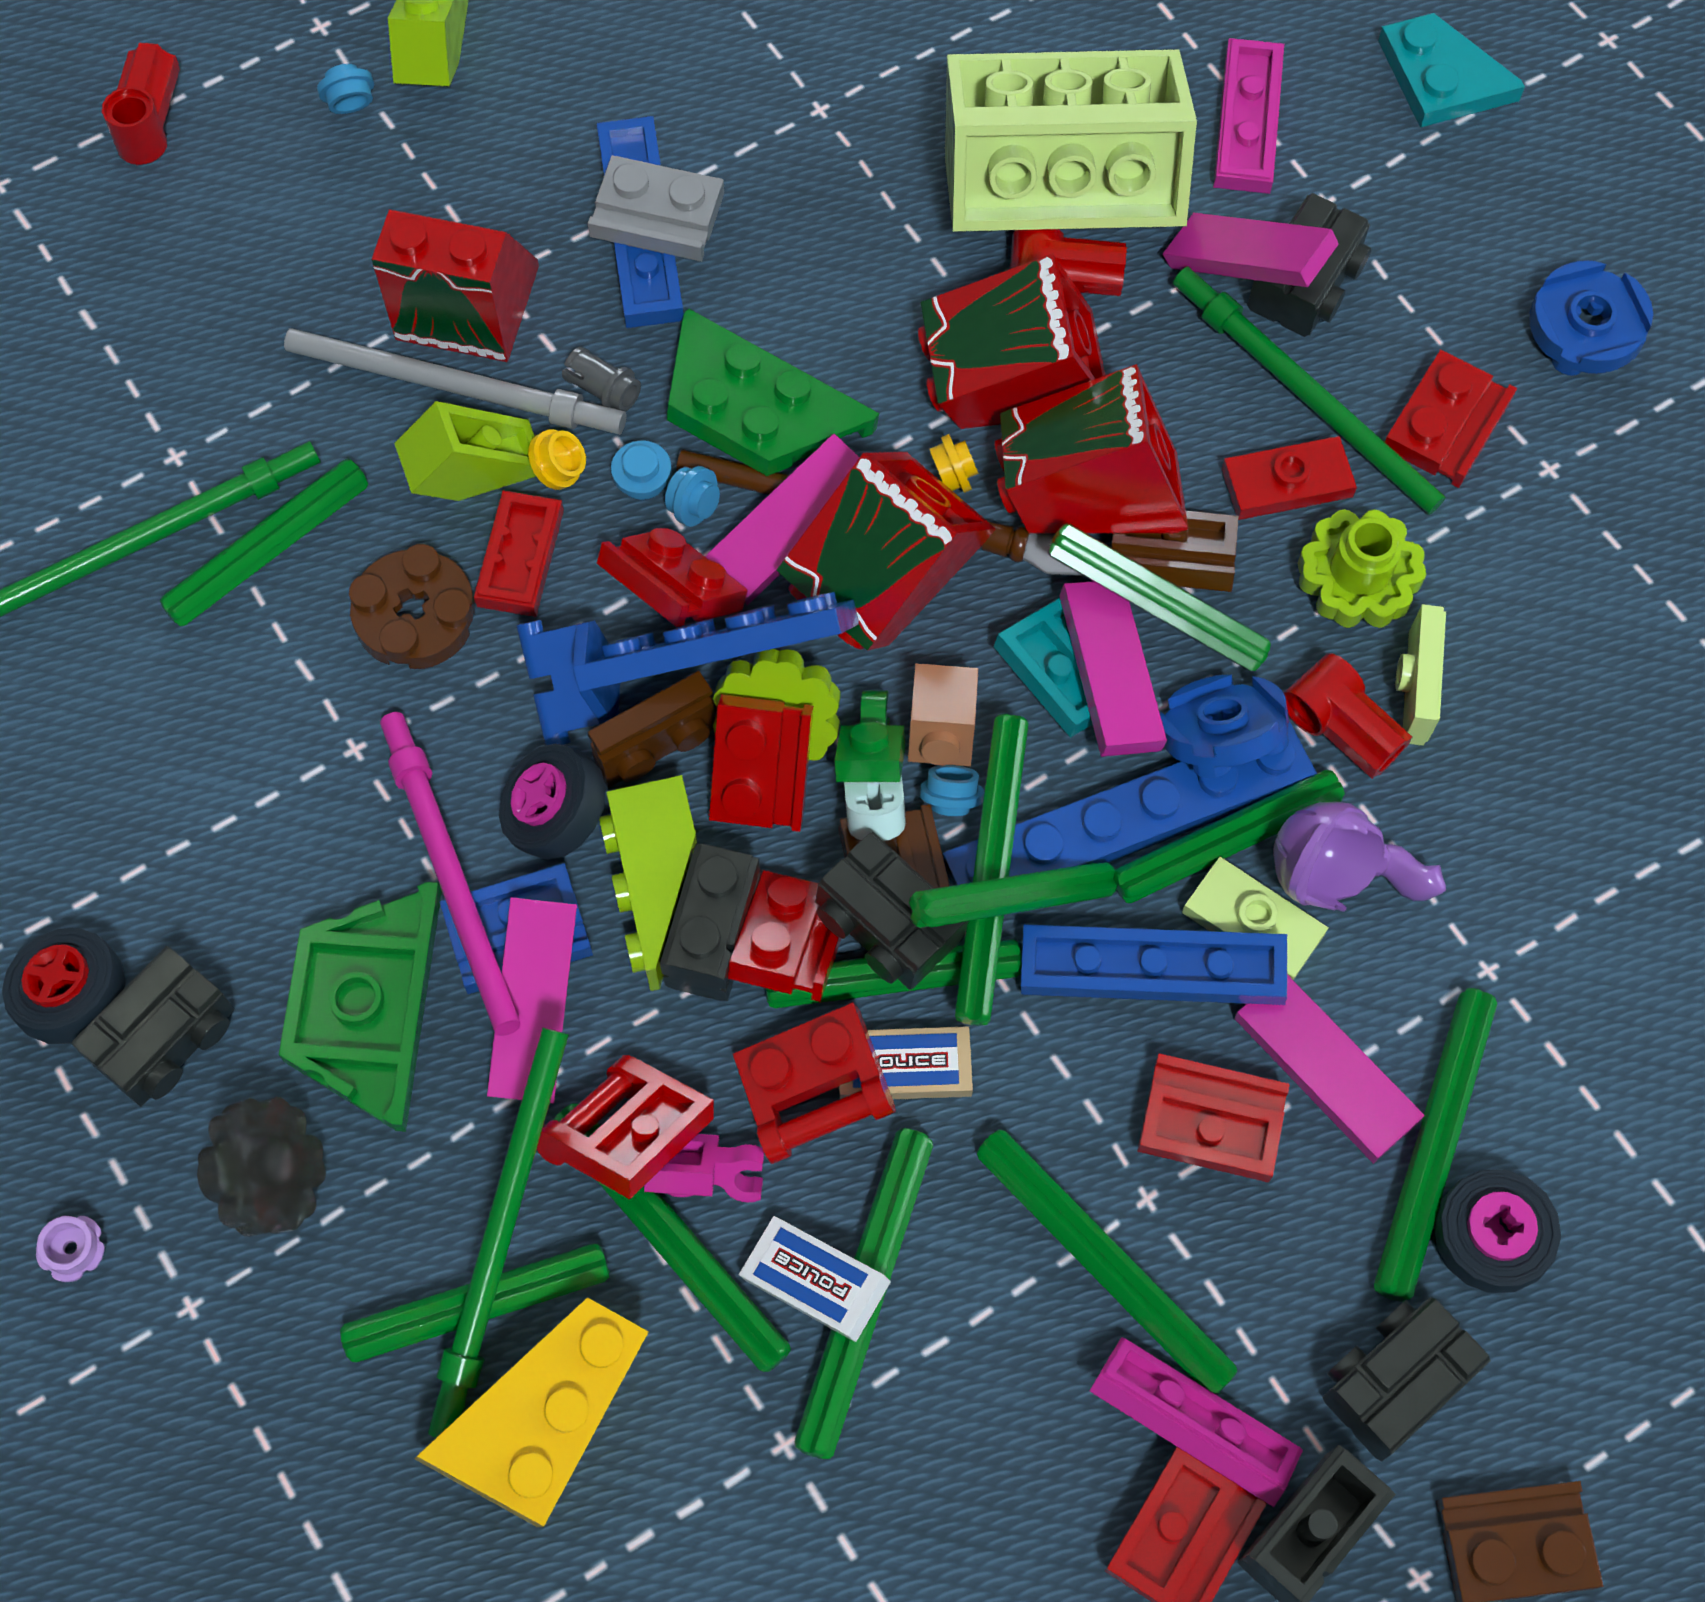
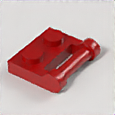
M850 1003L733 1053L757 1124L759 1142L771 1164L791 1157V1149L866 1117L873 1115L875 1120H879L896 1113L893 1098L861 1011L854 1003ZM860 1078L861 1091L782 1123L780 1111Z
M623 1055L607 1069V1079L560 1121H549L542 1128L537 1151L547 1162L556 1166L562 1165L565 1162L624 1197L631 1199L714 1119V1100L633 1056ZM624 1098L630 1099L589 1137L584 1136Z

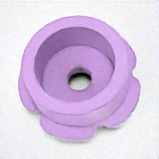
M61 1216L50 1221L42 1229L37 1240L36 1259L39 1266L43 1270H50L52 1277L58 1281L73 1282L79 1280L85 1271L96 1269L103 1258L105 1246L99 1240L102 1234L100 1227L94 1220L86 1216H79L77 1218ZM71 1242H75L77 1244L76 1251L73 1254H66V1246Z

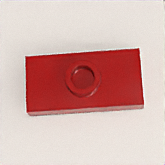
M1340 436L1224 458L1222 472L1236 516H1239L1238 520L1353 498L1357 489Z
M502 491L474 594L476 607L537 617L564 513L562 500Z

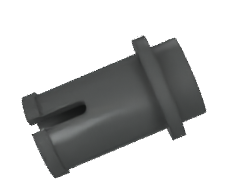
M578 347L569 354L564 365L574 369L575 372L568 369L562 370V377L566 382L574 384L599 398L602 406L626 412L635 404L640 394L641 383L635 379V373L632 369L628 367L618 369L593 355L584 347Z

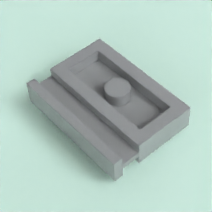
M612 155L595 201L596 208L593 217L590 216L588 221L589 235L592 238L702 262L706 241L710 239L724 196V179Z

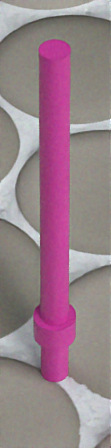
M400 712L389 713L381 719L380 725L391 752L388 765L396 786L406 792L493 1030L498 1036L509 1035L519 1029L520 1021L430 786L429 780L432 777V770L424 750L415 746L404 715Z

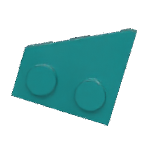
M1435 13L1382 26L1378 42L1420 128L1520 101L1525 89L1522 80Z
M1058 598L1000 632L993 647L1071 738L1091 726L1092 720L1061 600Z

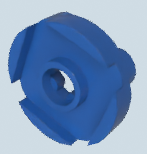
M1577 261L1563 265L1546 278L1530 307L1529 321L1536 343L1547 356L1551 357L1552 365L1556 370L1569 376L1578 375L1581 372L1606 373L1627 365L1637 357L1646 341L1647 333L1652 324L1653 308L1648 294L1635 278L1625 272L1622 278L1613 273L1606 272L1604 269L1607 264L1596 261ZM1581 309H1587L1592 316L1601 315L1604 319L1600 321L1599 325L1587 324L1580 318Z
M1216 675L1187 684L1174 692L1168 699L1170 710L1165 715L1162 712L1160 713L1167 742L1164 745L1165 749L1177 760L1192 764L1194 772L1198 776L1205 778L1220 777L1228 773L1232 766L1245 764L1263 756L1278 754L1286 749L1289 742L1287 732L1289 717L1284 693L1274 683L1251 676L1253 686L1244 684L1233 685L1232 675Z

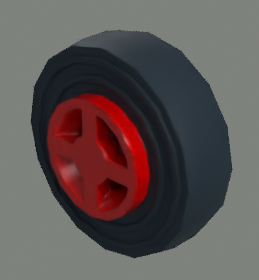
M81 928L56 929L36 937L18 952L6 971L2 995L8 1015L26 1035L47 1044L71 1043L125 988L126 979L120 958L99 935Z

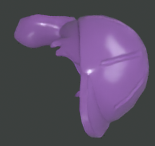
M1337 801L1319 802L1296 811L1283 824L1274 843L1273 856L1277 878L1285 893L1303 906L1312 905L1345 912L1346 906L1337 900L1357 896L1370 884L1375 876L1379 877L1380 875L1385 877L1401 896L1412 901H1427L1446 891V884L1440 865L1425 866L1403 847L1385 844L1380 828L1371 823L1363 811L1349 803Z

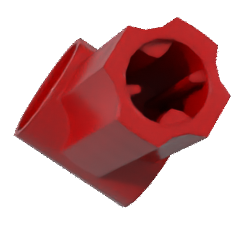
M138 43V47L135 50L128 51L117 90L109 94L102 104V114L120 158L127 163L135 165L156 161L167 148V137L163 126L180 66L176 56L166 52L158 44Z
M1060 229L1014 231L1010 269L1053 253L1080 293L1121 296L1126 265V243L1064 237V233Z
M1327 653L1284 692L1289 718L1306 733L1313 736L1324 734L1371 779L1384 772L1413 738L1365 694V685L1358 672L1350 663L1338 655Z

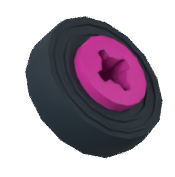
M556 743L537 748L520 761L509 775L502 791L499 819L503 834L517 849L527 854L547 860L565 857L580 847L596 828L604 809L606 786L602 771L586 754L575 748Z
M1506 1169L1480 1170L1460 1179L1441 1200L1434 1223L1436 1246L1447 1268L1466 1285L1488 1293L1516 1292L1536 1283L1555 1262L1561 1240L1559 1216L1547 1193L1528 1177ZM1500 1217H1502V1222L1506 1224L1507 1228L1509 1230H1512L1513 1233L1506 1232L1504 1227L1501 1224H1499Z

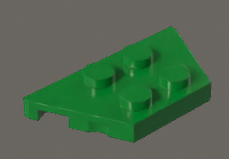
M690 309L684 313L668 402L667 421L765 476L792 467L793 463L799 459L808 458L832 434L842 438L858 431L861 437L865 438L872 435L877 429L880 413Z
M426 882L417 886L419 890L417 893L381 905L378 900L354 909L345 918H329L304 927L299 932L279 1056L289 1066L395 1131L406 1132L440 908L439 901H441L442 895L438 882Z

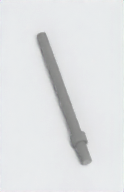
M293 328L287 331L284 340V348L288 352L549 417L550 424L575 429L579 424L621 435L626 423L625 411L583 401L582 394L557 389L553 394Z

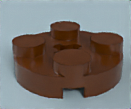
M416 544L407 550L393 552L378 559L361 576L353 580L349 587L351 599L350 617L357 637L364 649L373 658L390 665L389 661L397 664H408L410 669H425L436 666L454 656L465 645L470 635L468 628L473 620V614L475 615L476 603L469 580L455 562L439 555L429 545ZM409 599H423L426 601L422 605L424 615L421 618L414 619L409 613L400 617L397 615V612L403 608L402 604Z

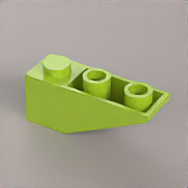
M396 0L388 16L393 83L450 86L460 61L469 0Z
M682 775L607 791L611 814L600 816L599 818L607 854L620 852L623 865V873L611 875L619 912L632 910L637 932L625 935L632 971L635 973L646 970L650 991L661 988L664 974H662L660 962L693 851L697 844L696 832Z

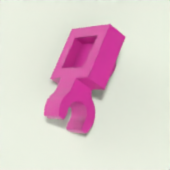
M697 1134L644 1185V1192L667 1193L674 1197H690L693 1195L712 1197L714 1185H718L737 1201L747 1203L759 1201L762 1195L763 1178L756 1176L747 1177L740 1172L744 1170L762 1171L764 1151L756 1145H740L729 1148L719 1147V1135Z

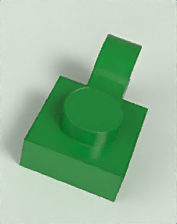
M863 690L860 724L841 725L835 755L836 782L901 781L905 753L904 725H890V718H887L888 690Z

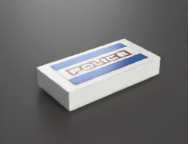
M775 1216L771 1219L739 1273V1276L748 1283L854 1342H857L891 1283L882 1273Z

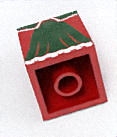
M389 209L371 260L395 340L508 362L539 268L538 259L507 232Z
M1053 253L921 302L925 326L918 329V336L926 358L931 361L933 376L927 378L928 393L935 409L938 412L945 411L960 429L1001 425L1000 413L1105 376L1092 308Z
M1137 364L1000 413L1002 438L995 441V450L1005 476L998 478V490L1007 512L1013 513L1017 511L1028 533H1056L1063 524H1071L1085 533H1179L1188 530L1177 451Z
M908 452L862 453L776 571L791 583L788 589L797 600L829 592H835L837 603L854 599L859 624L837 635L852 647L860 650L865 648L868 651L889 646L989 539L996 528Z

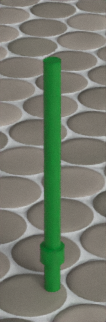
M1189 266L1177 274L1173 285L1203 311L1202 319L1218 334H1223L1224 332L1229 334L1428 515L1439 508L1446 497L1243 316V307L1227 292L1219 294Z
M311 442L304 443L267 462L264 457H261L241 467L242 474L0 589V617L253 495L259 500L280 490L278 483L321 463Z
M544 1027L541 1030L452 1348L444 1349L436 1377L442 1381L428 1430V1434L435 1438L462 1415L469 1388H476L485 1360L479 1356V1352L569 1034Z

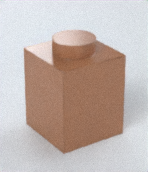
M915 663L908 762L931 763L939 766L957 765L971 767L978 668Z

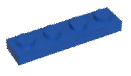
M653 116L597 123L604 175L612 155L661 166ZM614 242L626 328L682 321L684 313L675 256Z
M1024 924L1021 995L1285 1005L1287 1000V934Z

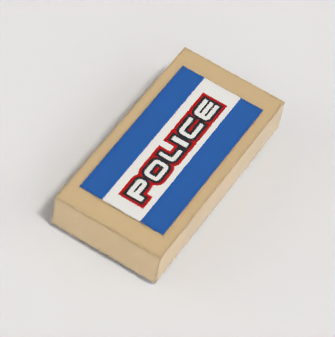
M969 1027L868 1030L893 1099L972 1097L973 1083ZM860 1078L839 1086L840 1099L862 1090Z

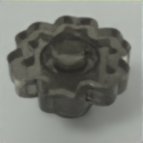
M274 1097L259 1102L249 1098L228 1104L222 1114L215 1116L209 1122L208 1131L213 1144L204 1147L198 1154L197 1179L202 1193L210 1201L219 1204L218 1216L223 1225L235 1228L244 1237H252L269 1232L279 1234L298 1229L304 1219L310 1217L316 1210L317 1202L312 1188L321 1185L326 1178L325 1165L322 1161L323 1146L321 1141L313 1135L305 1134L307 1122L304 1112L297 1107L290 1106L281 1097Z

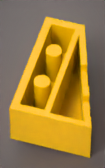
M587 1297L414 1459L536 1527H544L649 1331Z

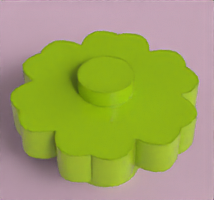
M1339 510L1331 518H1325L1316 524L1311 542L1302 548L1298 560V569L1301 573L1299 586L1305 593L1319 596L1316 602V609L1321 616L1334 619L1336 623L1343 627H1354L1362 618L1373 627H1385L1392 620L1405 616L1411 606L1413 594L1420 590L1426 577V569L1423 564L1424 550L1414 542L1405 541L1407 528L1402 521L1389 518L1380 510H1370L1361 519L1349 510Z
M770 649L757 652L753 664L743 660L733 661L729 665L726 675L722 676L717 682L713 698L717 707L721 694L785 702V706L803 708L804 704L813 705L809 760H820L825 755L828 746L837 739L840 721L836 713L839 708L840 690L831 682V676L825 667L814 665L804 668L802 656L795 650L778 651ZM716 713L715 720H714V724H713V728H714L715 733H716L717 713Z

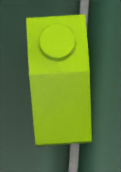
M435 401L394 443L409 488L413 494L461 501L536 477L528 456L529 445L535 435L527 419Z

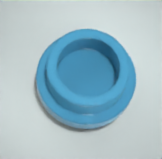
M341 64L330 68L325 73V78L317 85L319 98L328 104L331 112L348 114L359 111L372 102L371 90L374 87V80L368 70L360 69L354 64Z
M634 441L624 445L616 452L611 462V473L615 485L623 493L634 499L645 500L657 496L667 486L671 478L672 468L669 455L661 446L650 441Z
M697 466L693 469L683 467L673 475L667 486L665 505L669 512L674 513L679 523L693 527L714 513L720 498L715 473L703 466Z
M938 765L929 769L928 780L921 784L920 797L926 803L931 804L932 810L938 814L963 816L969 813L970 808L982 804L984 789L978 784L979 774L975 770L957 765Z

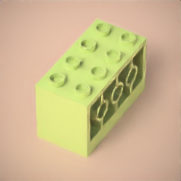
M1180 50L947 55L945 163L953 232L1187 226L1197 119Z

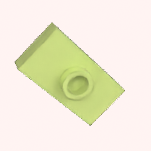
M1421 605L1409 631L1408 654H1401L1397 665L1395 687L1396 691L1405 692L1403 728L1413 737L1409 744L1424 746L1440 720L1446 612L1444 607Z
M1222 857L1217 859L1182 911L1184 915L1209 931L1287 934V974L1292 980L1296 978L1329 928Z

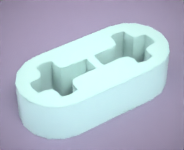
M902 775L900 782H844L847 826L852 836L863 840L869 833L874 832L881 840L888 841L899 836L904 831L906 821Z

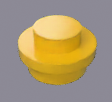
M549 429L537 434L530 442L528 456L531 468L536 477L545 486L554 490L565 489L572 486L584 471L586 466L585 450L578 438L572 433Z
M950 434L942 436L943 443L929 449L942 482L952 491L962 488L964 493L972 490L968 478L979 473L966 441L964 440L954 445Z

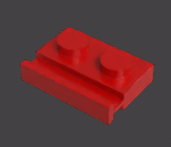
M1440 349L1387 435L1385 443L1405 461L1434 476L1439 472L1451 478L1453 486L1460 488L1511 403L1517 388L1509 384L1508 388H1505L1493 382V375Z
M656 528L651 532L622 538L621 546L617 547L610 541L602 542L596 563L676 627L684 626L687 617L700 622L742 611L748 589L727 574L722 565L707 559L690 546L680 533L668 528Z
M721 694L717 707L709 821L772 828L773 824L791 826V831H801L804 818L813 705L804 704L803 708L785 706V702Z
M763 870L730 959L728 979L791 995L793 989L812 993L811 1000L821 1002L841 938L833 934L823 924L817 914V910L820 908L815 903L818 883Z
M1159 1053L1155 1061L1154 1074L1137 1152L1269 1183L1274 1173L1285 1114L1284 1107L1290 1084Z
M1176 1447L1107 1565L1105 1572L1151 1602H1212L1267 1503L1179 1447Z

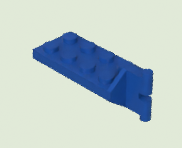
M835 592L815 595L787 604L789 614L776 617L773 605L753 609L725 618L727 628L715 630L713 619L695 622L663 632L665 642L657 644L655 643L653 632L617 640L615 643L609 644L595 620L545 632L541 620L516 625L529 679L551 675L553 690L533 694L545 746L555 743L560 745L571 743L568 731L602 724L617 716L619 713L621 682L842 634L859 624L854 599L837 603Z

